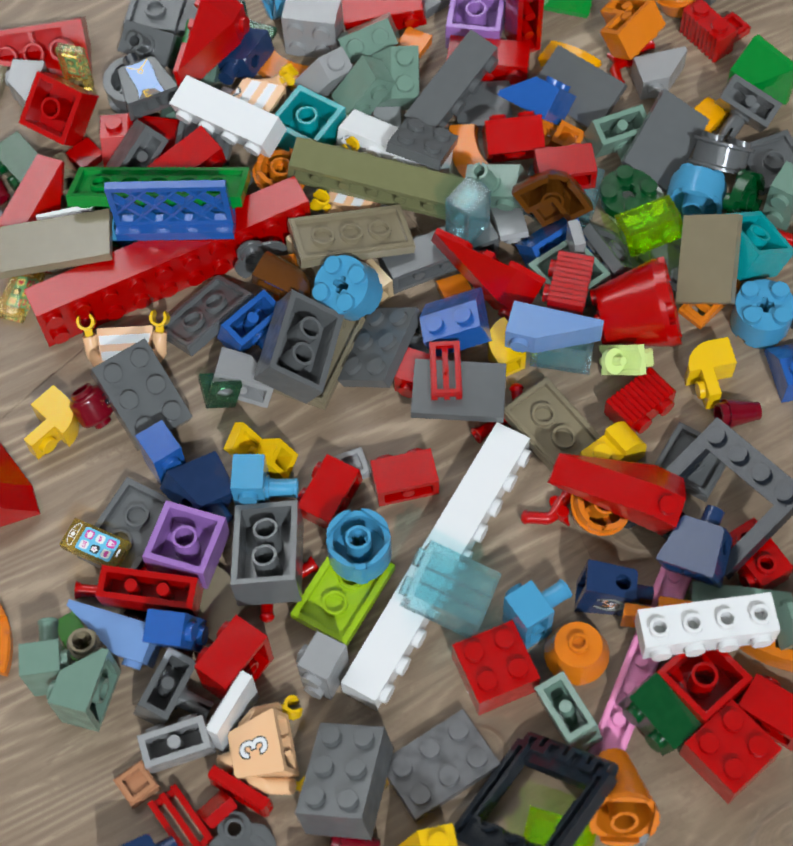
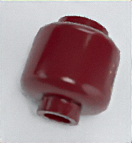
M84 384L70 395L72 400L69 407L82 427L101 429L112 420L110 415L113 413V409L98 385Z

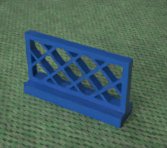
M226 180L105 182L104 191L116 224L115 236L117 241L235 239L236 211L235 208L232 209ZM220 191V194H218L216 197H213L206 192ZM146 192H155L159 196L153 198L146 194ZM176 192H186L189 195L184 198ZM115 193H126L129 196L125 199ZM198 198L206 202V204L204 206H200L194 203L193 201H195ZM169 199L176 203V205L171 207L163 202ZM139 200L147 205L141 207L133 202Z

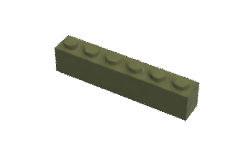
M300 137L296 138L288 164V178L295 176L299 184L388 206L400 204L404 210L452 222L455 220L465 178L458 177L452 173H442L430 170L424 166H413L401 163L396 159H385L368 152H357L339 145L333 146L320 143L311 138L304 139Z

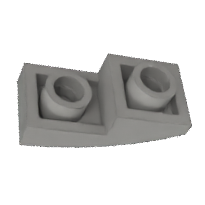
M489 208V214L495 223V231L500 241L512 244L520 242L521 238L529 237V231L521 208H514L512 211Z

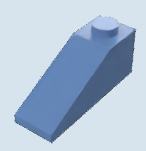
M514 301L505 331V347L521 353H539L601 341L604 320Z
M71 599L68 600L67 606L89 629L97 633L99 640L114 655L123 658L122 665L136 670H141L142 665L154 667L160 646L142 642L145 627L144 621Z

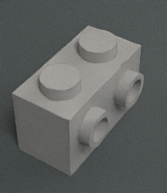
M316 631L309 645L304 644L296 658L302 685L305 687L304 691L317 699H321L323 696L332 700L342 679L350 668L347 646Z
M197 714L186 715L179 718L178 723L165 726V724L155 725L146 729V733L138 735L137 739L145 769L153 774L216 753L215 746L206 729L208 721L203 715L197 716Z

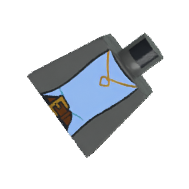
M136 53L126 55L123 58L125 66L118 69V76L130 120L133 121L171 107L169 103L178 87L155 57H148L140 60Z

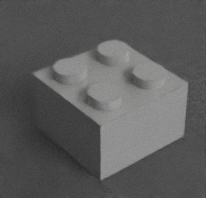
M341 0L285 1L281 22L286 54L319 58L341 47L338 41L340 33L344 32Z

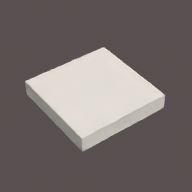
M244 671L239 672L206 726L215 748L224 753L229 748V732L238 727V723L254 707L259 698L253 677Z

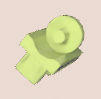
M644 344L599 345V351L602 354V357L599 359V364L602 366L601 375L647 374L646 367L654 365L652 348H644Z

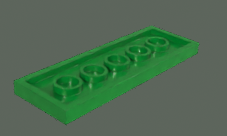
M79 167L67 192L66 200L68 206H78L83 209L91 207L110 208L104 191L105 182L226 180L232 209L243 207L251 173L250 167ZM207 191L206 193L216 197L220 194V191ZM146 192V194L153 198L159 196L155 192ZM176 192L184 198L189 195L186 192ZM115 193L125 199L129 196L126 193ZM198 198L195 201H193L194 203L200 206H204L206 204V202ZM169 199L163 202L171 207L176 205V203ZM139 200L133 202L141 207L147 205Z

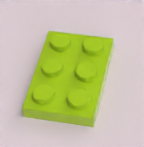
M327 556L304 591L302 601L297 602L290 613L291 618L348 647L394 573L395 565L390 562L387 569L380 576L366 584H357L339 576L331 567Z

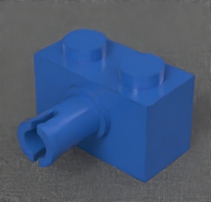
M263 289L221 324L217 339L226 348L242 353L256 345L262 350L276 301Z

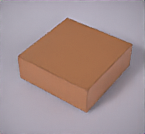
M142 760L113 779L133 809L161 789L152 774L145 769Z

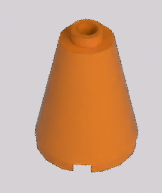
M609 748L599 753L598 757L618 764L619 770L615 776L618 782L589 822V828L591 833L598 835L600 841L606 845L633 846L640 843V837L649 833L650 837L656 832L660 824L659 810L628 753L619 748Z

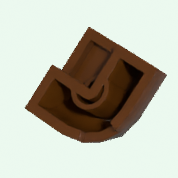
M550 169L539 172L515 184L512 189V195L527 214L532 212L543 227L562 218H565L567 222L574 220L593 210L591 199L577 180L565 171Z
M266 251L252 274V283L279 295V300L292 289L311 298L310 281L304 271L294 263Z

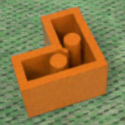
M610 0L600 10L606 22L600 33L612 56L616 58L632 60L633 57L639 55L640 50L649 41L653 40L666 25L654 0Z

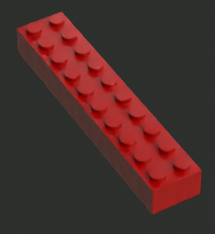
M292 176L245 196L243 207L235 208V239L138 241L114 251L113 260L81 265L23 289L49 347L64 343L69 338L84 332V330L77 327L76 319L78 316L81 318L82 326L89 327L91 324L89 314H92L96 320L94 330L97 326L109 321L118 320L125 314L137 309L146 308L153 302L172 297L181 290L197 286L216 275L227 273L230 269L235 268L234 266L238 260L236 251L247 240H257L262 243L280 241L287 245L286 237L290 235L287 226L288 219L311 216L309 200L296 177Z

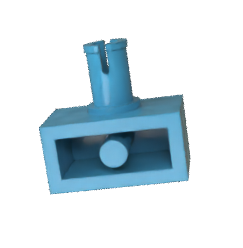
M233 454L230 489L235 505L270 502V497L298 498V478H270L265 454Z
M563 579L558 580V582L542 592L539 591L532 580L524 585L521 583L516 584L505 594L502 621L506 623L513 620L526 649H529L551 634L555 612L553 608L566 599L571 598L572 592Z

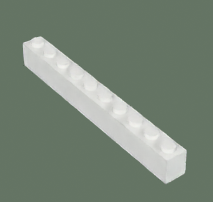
M498 422L495 424L342 679L341 687L344 694L376 711L381 703L387 704L395 689V686L392 685L398 674L403 676L411 662V658H409L410 653L414 647L419 649L427 635V631H425L427 624L430 620L434 622L439 616L443 604L440 602L445 594L450 595L458 582L456 577L461 567L465 569L470 563L473 556L471 549L475 542H482L488 530L486 525L491 516L495 518L498 515L503 504L502 496L505 491L510 493L517 481L518 476L515 475L520 466L525 468L532 454V451L529 450V437Z

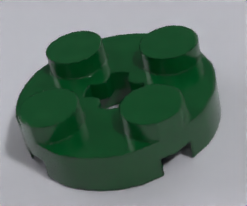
M620 165L617 170L606 175L601 182L599 191L601 206L609 216L620 221H628L629 218L638 217V220L649 215L655 207L657 182L641 170L634 169L629 165ZM623 191L633 192L634 197L630 195L627 198L623 197Z
M739 170L731 193L728 192L723 199L722 208L727 210V213L759 211L762 200L757 198L759 190L764 191L765 189L764 176L754 171Z

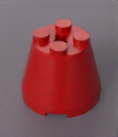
M664 256L653 258L596 288L590 289L591 301L597 313L594 315V318L604 320L601 338L602 345L644 344V346L652 347L683 345L677 306L672 286L669 282L670 276Z

